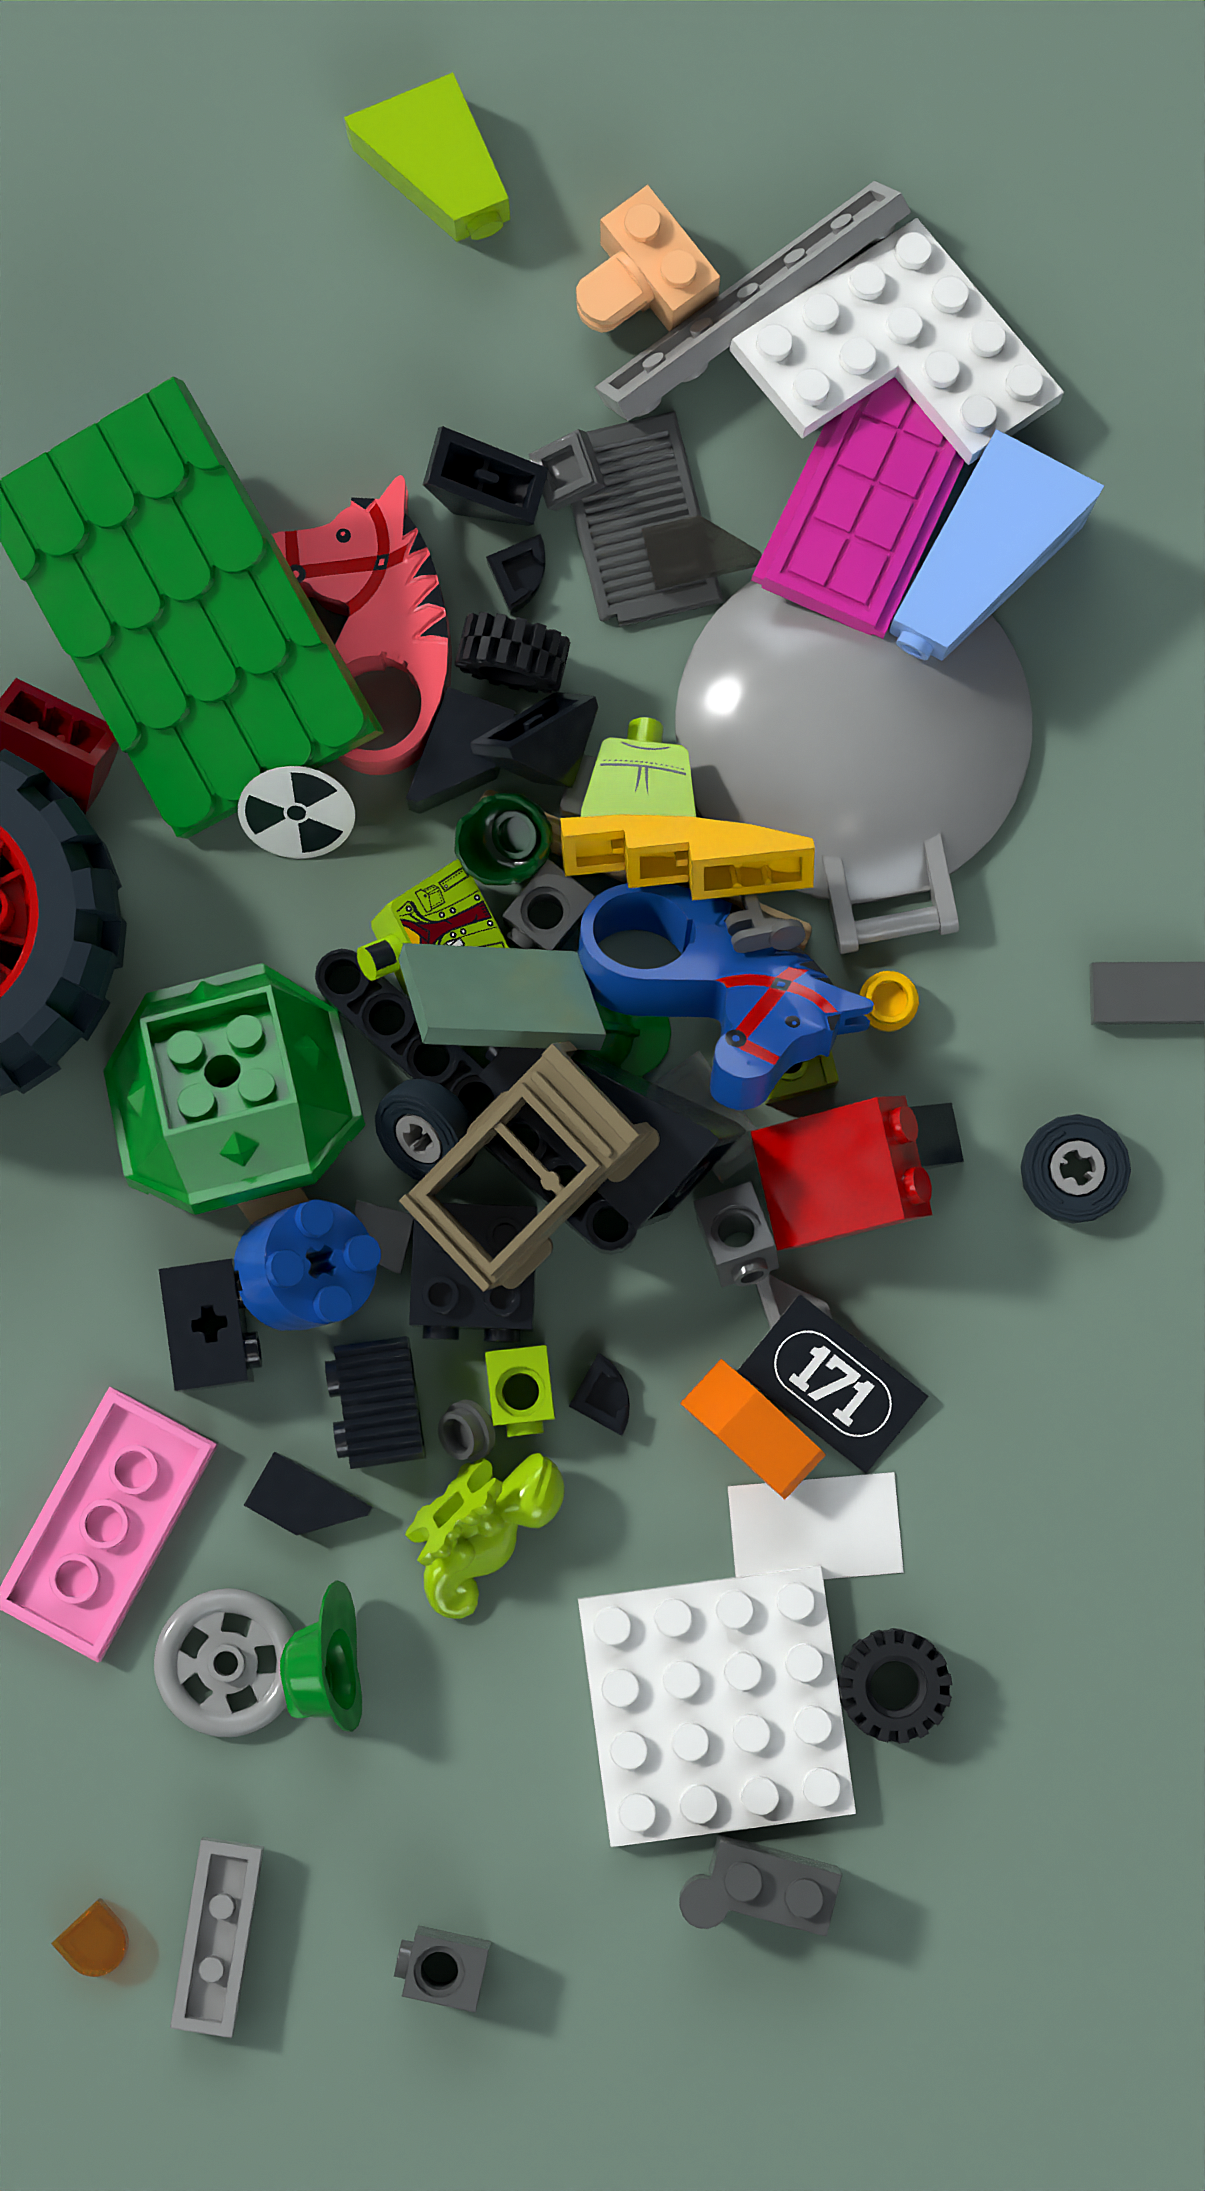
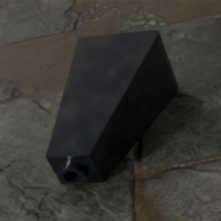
M491 1046L485 1054L490 1063L478 1077L499 1096L501 1093L509 1091L542 1057L541 1054L547 1048ZM577 1050L570 1057L633 1125L647 1122L659 1133L660 1142L658 1147L625 1180L612 1182L607 1178L596 1189L637 1230L667 1219L746 1132L738 1122L583 1050ZM527 1102L521 1107L517 1114L569 1165L580 1173L587 1165Z

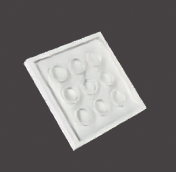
M821 1566L578 1598L610 1847L856 1814Z

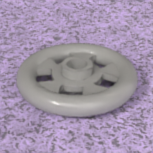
M232 1588L216 1589L191 1598L170 1616L156 1644L154 1674L163 1701L181 1722L206 1735L238 1737L265 1727L275 1720L287 1707L280 1676V1659L285 1644L295 1633L292 1625L273 1603L258 1594L246 1590ZM226 1613L240 1614L252 1619L247 1637L236 1632L222 1631ZM193 1627L206 1633L209 1637L200 1647L197 1658H193L180 1650L184 1639ZM274 1645L277 1660L276 1672L259 1674L257 1672L258 1655L255 1648L257 1646ZM223 1651L233 1653L238 1660V1667L231 1675L220 1673L216 1667V1658ZM194 1673H198L203 1684L213 1691L212 1695L201 1704L197 1703L189 1695L183 1685ZM250 1685L258 1702L246 1709L233 1712L227 1699V1694L239 1692Z

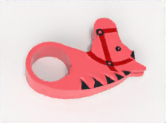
M402 475L397 476L380 499L351 497L350 507L341 511L333 521L326 525L272 534L307 598L313 597L325 609L348 617L335 647L353 678L371 671H385L387 666L394 667L409 674L411 683L421 694V711L418 721L405 739L392 747L382 750L355 748L337 758L350 769L368 775L393 774L408 768L422 757L447 687H451L452 647L447 612L430 552L419 530L408 517L409 494Z

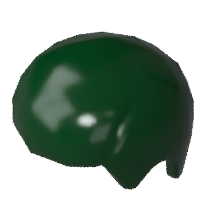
M495 793L493 796L490 795L482 798L466 815L458 820L455 829L454 852L465 873L482 884L497 886L517 884L532 877L551 853L550 846L553 843L552 825L541 806L521 793Z

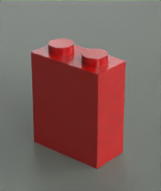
M905 1095L875 1097L751 1131L777 1251L808 1247L933 1215L930 1205L932 1185L928 1173L921 1166L916 1144L918 1123L913 1111L907 1105Z

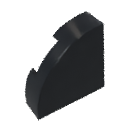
M541 534L486 556L489 569L510 615L527 605L541 586L546 565L545 547Z
M598 1353L569 1407L622 1436L629 1418L630 1403L628 1390L617 1368L606 1357Z

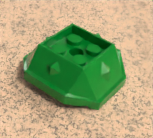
M264 963L146 993L103 1070L122 1169L129 1187L147 1195L150 1193L194 1215L315 1184L333 1164L347 1142H352L366 1125L338 1011ZM226 1077H238L230 1086L216 1087Z

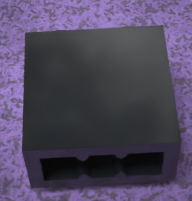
M442 1203L493 1259L538 1215V1207ZM414 1218L409 1325L412 1327H423L422 1339L459 1340V1329L484 1330L483 1341L520 1343V1331L533 1332L536 1269L516 1288L508 1289L500 1285L483 1292Z

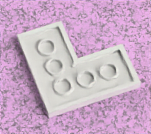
M915 218L734 337L729 350L802 439L895 377L968 465L982 456L996 429L1011 437L1058 405L1064 394L1060 386L918 218Z

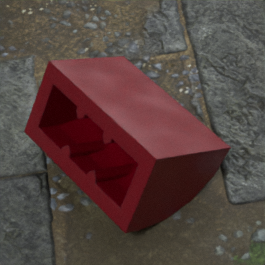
M15 678L0 697V751L6 749L43 770L50 780L67 796L72 797L86 814L109 774L119 747L118 742L106 721Z

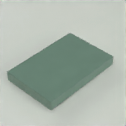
M403 943L398 960L423 1044L548 1048L552 1043L570 1041L578 1050H601L606 1032L577 951Z

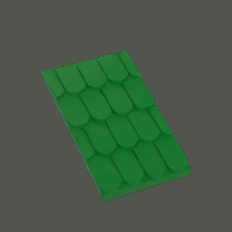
M176 377L167 379L152 388L150 392L140 395L103 417L98 423H93L54 446L49 452H44L1 478L0 542L20 579L27 582L62 649L71 656L122 752L129 755L163 820L172 827L176 837L188 839L238 812V802L242 791L251 780L261 773L285 766H300L316 770L385 733L183 380Z

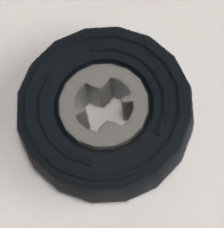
M410 1079L398 1085L383 1097L375 1114L376 1134L383 1150L399 1169L418 1181H421L467 1134L468 1127L474 1122L471 1113L456 1095L441 1084L426 1079ZM477 1153L449 1182L463 1174L472 1165Z
M1080 1114L1057 1117L1040 1127L1025 1146L1020 1166L1023 1187L1035 1207L1052 1219L1072 1224L1094 1221L1114 1209L1127 1191L1131 1174L1128 1149L1118 1133L1100 1119ZM1073 1152L1078 1161L1088 1159L1092 1171H1088L1083 1175L1088 1179L1086 1184L1078 1186L1077 1181L1073 1177L1066 1179L1062 1177L1060 1166L1063 1167L1068 1163L1063 1158L1065 1154Z

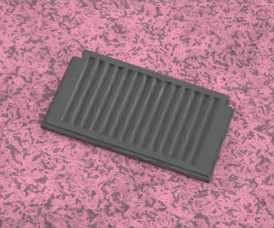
M671 411L587 431L606 487L572 503L571 507L599 620L604 622L610 620V618L617 617L619 627L723 603L676 412Z

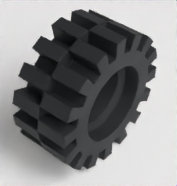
M479 612V615L471 613L465 618L455 666L460 668V671L463 673L472 674V677L478 680L487 679L493 685L499 686L503 684L509 686V689L518 691L519 688H523L532 693H538V690L543 693L557 692L561 686L571 642H569L570 639L567 636H561V632L555 629H546L547 626L540 623H527V619L519 617L516 620L510 619L507 615L496 613V617L487 612Z
M890 1628V1630L871 1632L868 1637L859 1639L852 1645L853 1649L848 1655L845 1654L841 1663L843 1666L840 1675H838V1686L842 1707L860 1730L879 1741L886 1743L894 1741L901 1744L909 1743L910 1739L916 1737L921 1739L929 1734L928 1730L935 1724L937 1726L944 1718L942 1714L946 1706H950L952 1696L949 1694L952 1678L951 1674L948 1673L946 1660L932 1643L913 1632ZM890 1661H900L908 1664L918 1678L916 1697L908 1706L897 1710L886 1709L880 1706L875 1701L871 1692V1680L874 1672L881 1665Z

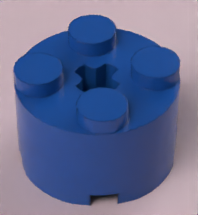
M323 1200L303 1202L275 1211L256 1220L244 1232L234 1256V1271L239 1270V1278L243 1289L239 1293L244 1305L255 1318L265 1325L280 1331L307 1330L339 1322L353 1315L368 1299L375 1283L376 1270L381 1259V1249L378 1242L369 1235L362 1222L349 1210L338 1204Z

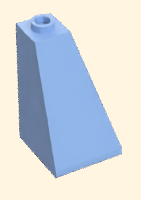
M996 429L892 621L889 633L898 637L896 641L897 646L918 659L928 660L931 655L943 661L1083 528L1104 485Z

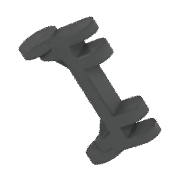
M757 894L740 895L744 910L730 914L725 920L728 933L732 936L733 948L738 953H746L769 947L777 950H789L800 945L806 936L803 924L800 921L774 918L763 911Z

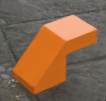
M722 1359L717 1362L680 1403L784 1500L826 1456L808 1436L761 1392Z

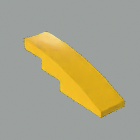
M620 814L560 818L565 876L626 870L628 888L689 882L692 901L813 888L815 846L813 838L752 824L690 816Z

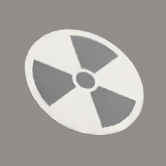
M285 766L261 773L247 784L239 798L238 817L248 837L264 850L287 858L304 859L324 855L339 847L348 838L353 829L355 809L346 789L331 776L312 768Z

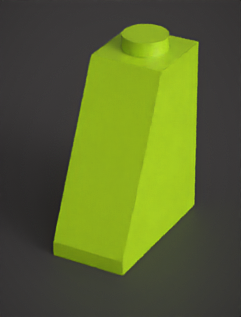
M453 72L344 117L348 140L353 151L456 242L471 237L473 240L487 238L498 232L503 227L504 222L510 220L509 197Z

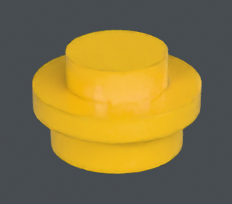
M895 971L876 973L865 981L859 992V995L870 999L874 1003L872 1012L864 1016L870 1020L869 1025L877 1030L891 1032L902 1029L912 1021L917 1013L919 1006L917 989L912 981L901 973Z

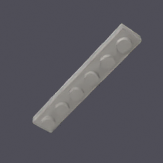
M876 181L870 183L594 388L604 405L627 421L654 410L661 402V397L681 382H688L700 376L707 369L709 361L727 348H730L734 337L803 293L820 279L826 278L847 264L849 258L866 245L879 242L888 237L894 231L895 224L911 213L902 193Z

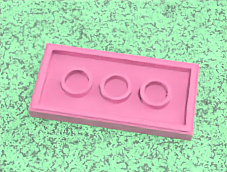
M109 1387L0 1586V1610L98 1663L101 1662L219 1444L123 1392Z

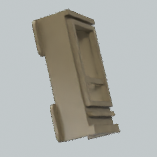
M570 1041L552 1043L541 1054L542 1057L510 1090L501 1093L468 1127L467 1134L408 1194H405L399 1200L483 1292L500 1285L508 1289L521 1285L552 1253L553 1242L549 1237L607 1178L612 1182L625 1180L659 1145L660 1136L657 1130L652 1128L647 1122L633 1125L572 1061L570 1057L578 1049ZM526 1102L587 1165L565 1188L560 1183L561 1179L558 1173L548 1171L506 1126ZM499 1133L541 1178L543 1188L552 1190L557 1196L493 1259L435 1195L484 1145L489 1143Z

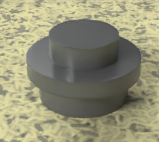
M461 1400L452 1404L438 1423L439 1440L445 1451L455 1459L476 1461L487 1456L494 1447L495 1431L493 1421L489 1414L474 1401Z

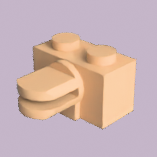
M646 185L600 219V245L610 258L583 277L576 287L577 312L582 322L592 330L601 333L611 331L639 310L644 312L651 308L670 332L719 296L720 275L649 185Z

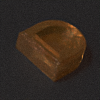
M99 1898L51 1944L77 1972L86 1976L98 1977L110 1973L123 1961L128 1951L129 1937L123 1922Z

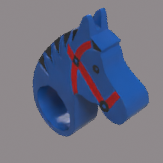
M628 883L603 891L589 903L584 911L581 920L578 948L579 959L594 1000L610 1010L626 1015L709 1017L718 1020L721 1024V1036L715 1047L710 1078V1092L718 1103L735 1110H747L758 1107L767 1100L777 1082L791 1066L799 1062L811 1060L818 1055L828 1057L837 1035L861 1032L869 1028L870 1020L864 1015L872 1012L874 1003L866 997L834 986L824 971L798 946L789 950H777L769 947L746 953L736 952L733 948L732 936L728 933L725 920L730 914L743 911L744 909L720 898L692 901L690 888L673 884L628 888ZM644 930L656 933L669 940L676 946L681 956L662 967L636 969L621 965L610 959L602 952L598 943L620 931Z

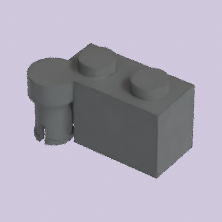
M718 1834L709 1866L710 1876L704 1874L692 1876L686 1881L679 1895V1907L682 1916L690 1925L696 1928L709 1929L718 1926L730 1910L827 1937L842 1873L836 1865Z

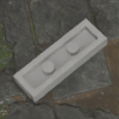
M208 1837L201 1839L173 2006L171 2029L229 2038L233 2037L264 1846Z

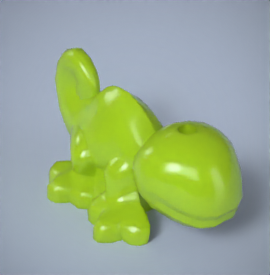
M541 1453L528 1456L503 1483L496 1478L491 1479L493 1467L485 1458L476 1460L473 1464H463L459 1469L456 1479L448 1485L446 1492L436 1498L430 1505L423 1506L417 1512L414 1522L408 1527L405 1535L410 1541L415 1543L427 1541L417 1561L425 1566L424 1590L430 1606L436 1613L446 1618L457 1619L473 1614L479 1597V1589L474 1577L496 1572L510 1559L517 1541L518 1525L539 1529L547 1525L558 1513L565 1494L564 1480L557 1465L548 1457H544Z

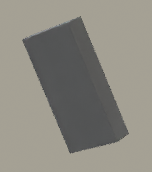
M1092 962L1089 965L1091 1025L1205 1024V962Z

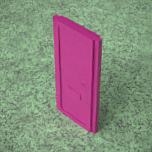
M895 377L825 423L751 581L762 585L761 588L853 629L871 636L872 634L882 639L888 630L965 463L963 458Z

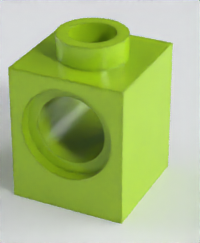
M547 1345L485 1352L493 1426L506 1425L508 1437L544 1433L543 1421L555 1420ZM519 1374L532 1377L539 1387L537 1401L532 1407L525 1410L511 1408L504 1398L505 1384L510 1378Z

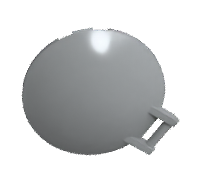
M918 562L894 617L923 565ZM750 581L718 609L703 629L687 660L678 690L675 713L676 745L684 746L689 752L694 803L701 818L752 824L813 838L815 846L813 888L795 890L810 894L813 898L828 900L840 955L859 951L858 945L934 930H938L940 935L959 932L958 915L949 875L970 860L991 840L1001 827L1020 792L1030 759L1032 744L1030 694L1023 668L1013 645L1000 624L991 614L943 661L931 655L928 660H922L906 653L897 646L896 641L898 637L889 633L892 621L883 639L873 634L871 636L761 588L762 585ZM930 891L931 907L854 921L851 906Z

